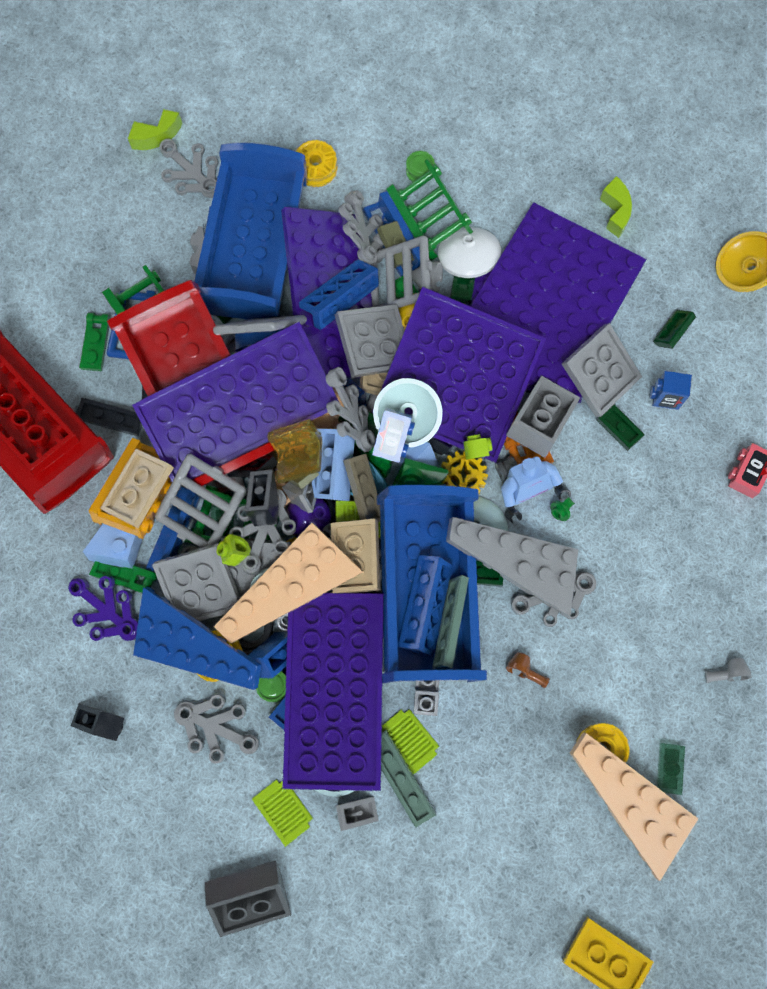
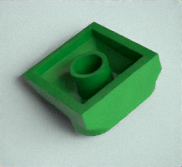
M405 458L392 486H442L449 470Z

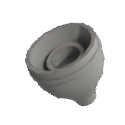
M433 261L432 271L430 272V290L438 293L440 287H437L436 283L438 281L442 282L443 267L441 262ZM419 266L417 269L412 270V281L421 289V268Z

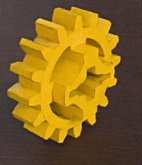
M456 451L454 458L448 455L447 462H442L441 467L449 470L443 484L455 486L451 482V480H454L458 487L467 488L470 482L477 481L469 488L478 489V494H480L481 490L479 487L484 488L486 483L483 480L488 478V474L483 473L487 470V466H481L482 458L466 460L465 451L463 455ZM460 462V464L457 467H452L454 464ZM463 467L465 468V469H464V472H465V474H466V478H465V480H464V483L462 482L463 478H462V475H461V471L463 470Z

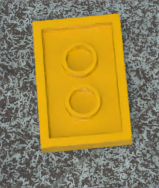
M586 917L562 961L601 989H640L654 963L647 956L588 917Z

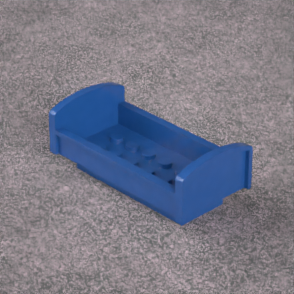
M222 144L219 151L221 164L194 282L198 284L201 290L200 294L211 315L239 319L280 317L279 310L288 269L281 210L284 207H300L303 186L307 187L308 181L305 155L289 149L264 144Z
M440 485L388 486L376 496L377 505H380L382 594H384V673L382 674V684L397 681L467 680L468 683L487 680V670H481L476 558L468 556L446 542L450 518L455 517L474 522L473 502L479 499L478 489ZM419 555L438 556L453 565L450 580L461 575L469 578L453 666L448 670L433 669L439 630L433 656H426L418 651L398 647Z

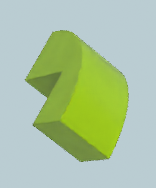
M163 109L158 126L134 121L128 136L131 148L134 150H150L160 147V143L165 139H173L183 124L180 114Z
M616 176L603 189L600 200L616 212L609 219L606 229L619 238L630 219L632 200L626 185Z

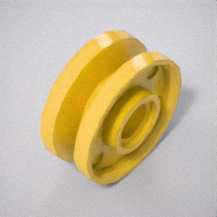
M320 140L307 141L299 146L296 152L305 155L308 177L307 186L322 187L330 183L335 178L338 170L336 152L332 146Z
M606 723L590 725L579 734L576 742L583 732L587 733L598 743H604L607 749L623 762H627L630 751L628 740L623 732L614 725Z

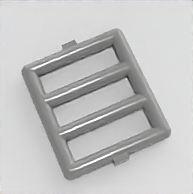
M420 236L377 251V260L385 258L387 303L379 305L377 287L371 292L373 307L397 304L398 308L416 303L419 293L413 294L411 249L420 247L421 288L425 287L430 290L432 262L429 261L428 238L426 236ZM402 252L404 297L396 299L394 255ZM377 261L370 265L377 268Z
M304 315L247 319L217 325L213 328V332L216 335L275 331L287 328L297 322L305 324L307 318Z
M188 454L155 514V519L178 533V538L183 541L188 539L200 548L217 544L242 501L246 488L223 474L224 470L218 466L212 467L196 456ZM191 466L233 490L235 494L230 503L186 477ZM181 485L225 511L220 521L217 522L178 498L176 494ZM171 504L214 530L209 541L168 517L166 513Z

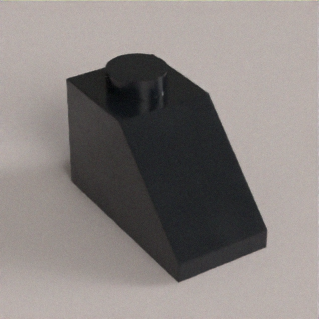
M274 471L250 472L245 512L254 526L275 525L278 519L279 501Z
M79 703L71 727L94 736L117 741L118 736L123 730L125 718Z

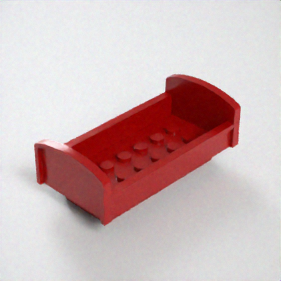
M192 280L165 290L107 320L110 329L115 331L147 396L231 356L221 335H216L213 332L216 324L200 294L201 290L198 284ZM275 439L219 466V468L224 470L223 474H227L276 450L279 446ZM207 474L192 479V481L201 486L215 480Z
M0 330V466L43 514H46L69 499L106 467L114 456L106 442L86 425L7 340Z

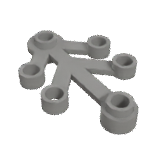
M165 139L160 143L162 155L166 158H172L185 171L166 169L161 174L163 181L170 183L173 180H196L199 184L177 183L175 186L177 194L183 196L187 193H202L207 198H213L217 182L215 179L216 168L218 167L217 158L214 156L206 158L205 163L208 168L206 178L201 174L202 155L204 154L203 145L197 143L192 146L193 165H191L177 152L176 143L171 139ZM201 148V151L195 152V149ZM210 161H215L213 165L208 164ZM171 174V177L165 178V175ZM182 186L185 187L183 191L178 190ZM210 186L214 187L212 190H207Z
M358 190L351 191L345 196V203L339 207L340 214L348 221L343 225V230L358 246L357 255L359 260L367 264H374L377 261V249L384 244L379 233L373 237L371 244L368 237L383 224V221L379 215L375 214L369 218V223L365 225L361 208L364 197Z
M340 367L332 369L326 374V382L330 387H335L344 407L337 400L327 403V411L331 416L338 414L352 423L354 428L350 427L347 421L337 424L338 434L341 437L350 436L355 439L358 448L368 452L376 443L373 432L368 430V410L364 405L358 406L359 392L355 385L348 386L344 390L343 385L346 384L344 371Z
M277 489L279 498L278 517L282 522V531L286 535H292L296 531V524L289 518L284 509L286 504L284 492ZM241 506L237 511L239 519L244 522L249 521L250 518L248 516H241V513L246 509V506ZM251 523L245 527H234L230 530L229 534L232 535L235 532H240V537L243 539L258 531L250 554L242 561V568L246 574L255 575L261 570L259 556L267 534H269L274 544L276 555L281 556L288 548L287 543L282 541L275 525L254 526ZM287 524L293 525V528L291 530H286L285 526ZM283 545L286 548L283 552H279L277 547ZM249 560H254L255 565L252 567H248L247 562Z
M581 572L575 575V595L572 600V609L575 610L576 614L573 617H567V619L573 620L579 615L578 609L584 595H588L595 590L596 579L592 574ZM581 580H586L588 587H582L580 584ZM520 595L514 598L511 608L515 614L524 615L529 611L530 607L541 604L543 601L536 596L527 598ZM517 602L524 603L525 607L523 610L517 609ZM552 606L543 617V623L547 627H553L557 623L559 611ZM547 616H552L554 618L553 624H548L546 622Z
M214 695L210 700L198 705L190 702L180 703L174 711V718L178 724L185 726L190 752L199 753L203 749V742L198 739L195 724L203 727L210 749L209 759L212 763L218 764L224 760V752L220 750L216 734L238 744L241 751L245 754H253L258 750L259 741L255 736H242L220 725L233 719L240 720L244 718L246 710L243 706L235 705L231 710L207 719L199 714L213 708H223L225 699L222 696ZM216 698L221 699V704L218 707L213 704ZM236 708L242 709V715L236 717L234 714ZM185 709H188L190 713L187 718L182 717V712ZM247 740L253 742V746L250 749L245 748L244 744ZM195 741L200 745L196 751L192 749V743ZM218 751L221 754V758L215 761L213 754Z

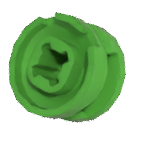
M415 151L409 155L406 161V175L410 181L414 182L429 171L424 162L428 159L432 165L435 164L432 155L425 151Z
M280 671L274 678H259L258 688L256 689L257 694L268 702L281 701L286 695V675Z

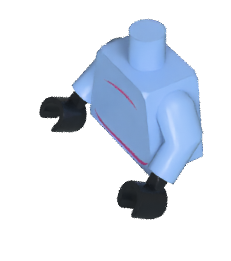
M539 457L525 459L523 463L509 470L508 477L501 486V492L505 507H508L505 511V517L511 523H513L512 518L514 515H516L519 521L522 519V514L515 509L514 505H518L553 489V486H556L554 492L560 501H563L561 498L563 492H567L569 497H571V492L566 485L562 484L563 480L555 465L547 461L542 462Z

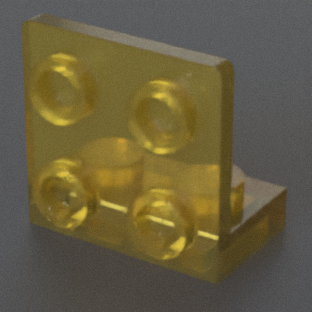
M311 419L268 432L267 439L278 453L276 476L278 483L321 471L322 436Z

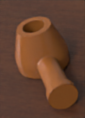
M516 653L506 666L508 672L513 674V668L521 671L518 675L519 677L528 678L541 685L542 688H546L549 683V677H544L530 669V657L526 654Z

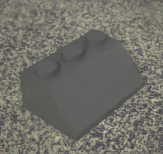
M276 860L204 882L206 908L220 937L291 916L282 875Z

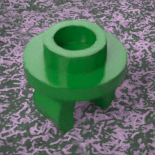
M569 497L564 502L554 501L550 506L552 516L557 520L567 521L570 518L569 510L575 503Z

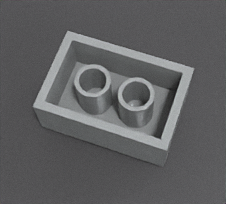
M541 376L506 436L546 458L580 397Z

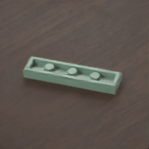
M463 575L449 580L433 661L434 670H448L453 666L469 580L468 577Z
M387 730L382 733L381 770L413 825L417 828L437 814Z

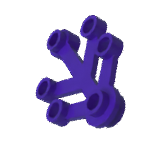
M103 576L99 580V587L104 590L105 603L89 590V583L86 579L75 578L70 581L68 586L69 592L73 596H81L99 611L98 613L91 614L76 613L72 621L75 626L81 627L87 623L110 620L117 626L106 629L101 626L94 627L90 630V638L94 641H99L104 637L119 635L123 640L131 641L136 639L138 621L132 616V594L129 590L117 592L116 600L122 604V616H120L116 612L113 588L115 580L111 576ZM106 579L109 580V586H108V587H106L105 584H104V581H105ZM76 583L79 585L78 591L74 589ZM123 593H125L127 596V599L125 601H123L121 598ZM79 616L83 618L82 624L78 623ZM127 625L131 628L130 633H127L125 630ZM96 630L100 631L99 638L95 637Z

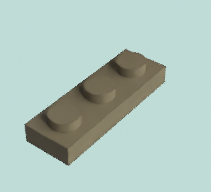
M363 454L343 460L360 520L377 519L379 523L380 505H377L376 496L378 494L367 455Z

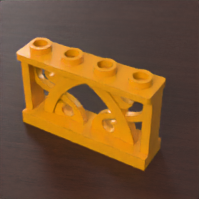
M132 438L88 511L93 522L103 523L144 539L146 533L151 532L155 514L172 483L170 477L167 478L139 528L100 509L135 449L160 459L154 447L142 444L140 440Z

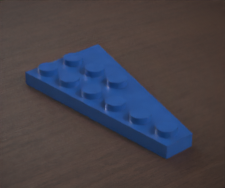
M143 587L133 656L254 690L258 688L262 666L260 663L240 649L236 650L226 643L227 640L221 636L217 637L204 624L185 611L171 605L169 600L155 594V591L150 587Z

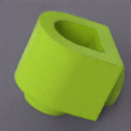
M480 434L468 436L467 441L463 442L466 460L489 456V451H492L490 437L481 439Z
M232 534L226 536L216 549L217 555L221 556L222 564L230 566L239 565L251 552V548L245 539Z

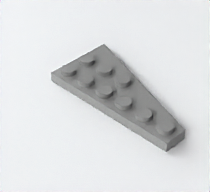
M455 517L449 519L446 542L468 556L478 559L483 563L482 565L500 573L501 577L526 593L533 594L542 600V603L552 606L564 617H571L578 549Z

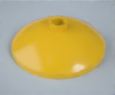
M760 231L745 232L733 237L722 247L716 260V272L720 281L727 288L737 292H751L767 285V233ZM756 266L753 270H748L749 267Z

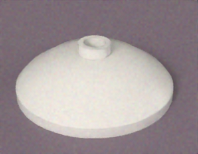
M471 227L473 230L471 234L465 228H461L439 244L438 260L441 262L442 267L454 276L474 278L485 275L493 270L501 257V245L498 239L489 231L481 228Z

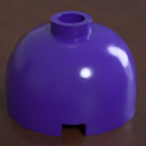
M316 498L315 506L311 513L305 512L291 502L285 510L289 518L296 524V531L292 534L296 538L311 523H314L322 532L323 528L331 523L330 508L320 498Z

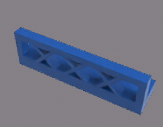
M387 191L379 194L377 203L363 208V213L368 221L372 217L371 212L380 208L383 214L382 225L397 221L405 240L414 239ZM420 247L411 249L414 260L411 262L413 265L412 270L420 266ZM402 266L396 267L400 277L403 276Z
M359 259L302 299L299 302V308L313 315L314 327L319 330L323 329L335 320V314L338 311L348 310L379 286L378 268ZM358 268L364 270L363 272H355V273H353V272L356 271ZM342 280H350L348 283H339ZM327 291H335L333 294H324ZM312 302H320L316 306L311 305Z
M180 487L176 495L197 508L201 499L199 495L184 487ZM172 505L168 517L186 528L189 527L193 518ZM165 525L163 526L145 568L146 570L155 573L152 566L155 561L178 554L183 542L182 539L177 537L178 533Z
M419 555L398 645L402 649L418 651L426 656H433L453 565L441 557Z

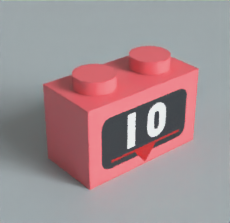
M754 443L746 449L742 448L737 457V460L740 461L738 466H734L728 475V479L731 480L728 487L752 499L760 493L767 478V450Z

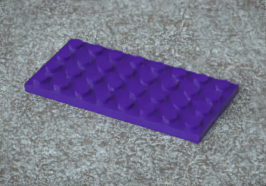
M284 207L281 210L293 316H306L307 321L305 324H301L325 374H328L332 369L340 367L344 371L346 378H352L336 319L319 330L314 327L313 315L299 308V302L358 260L357 251L359 248L345 234L343 225L348 221L339 212ZM358 268V269H357L356 271H354L353 273H355V272H363L364 270ZM342 280L339 283H348L350 280ZM327 291L324 294H333L335 291ZM371 293L348 310L373 307ZM312 302L311 305L316 306L320 302Z
M297 322L132 404L160 460L174 467L169 475L173 482L188 454L196 456L212 467H219L328 413L327 403L334 400L339 402L333 388L327 384L326 374L300 322ZM191 466L186 477L192 480L205 473Z
M324 593L288 613L282 789L381 791L384 594Z

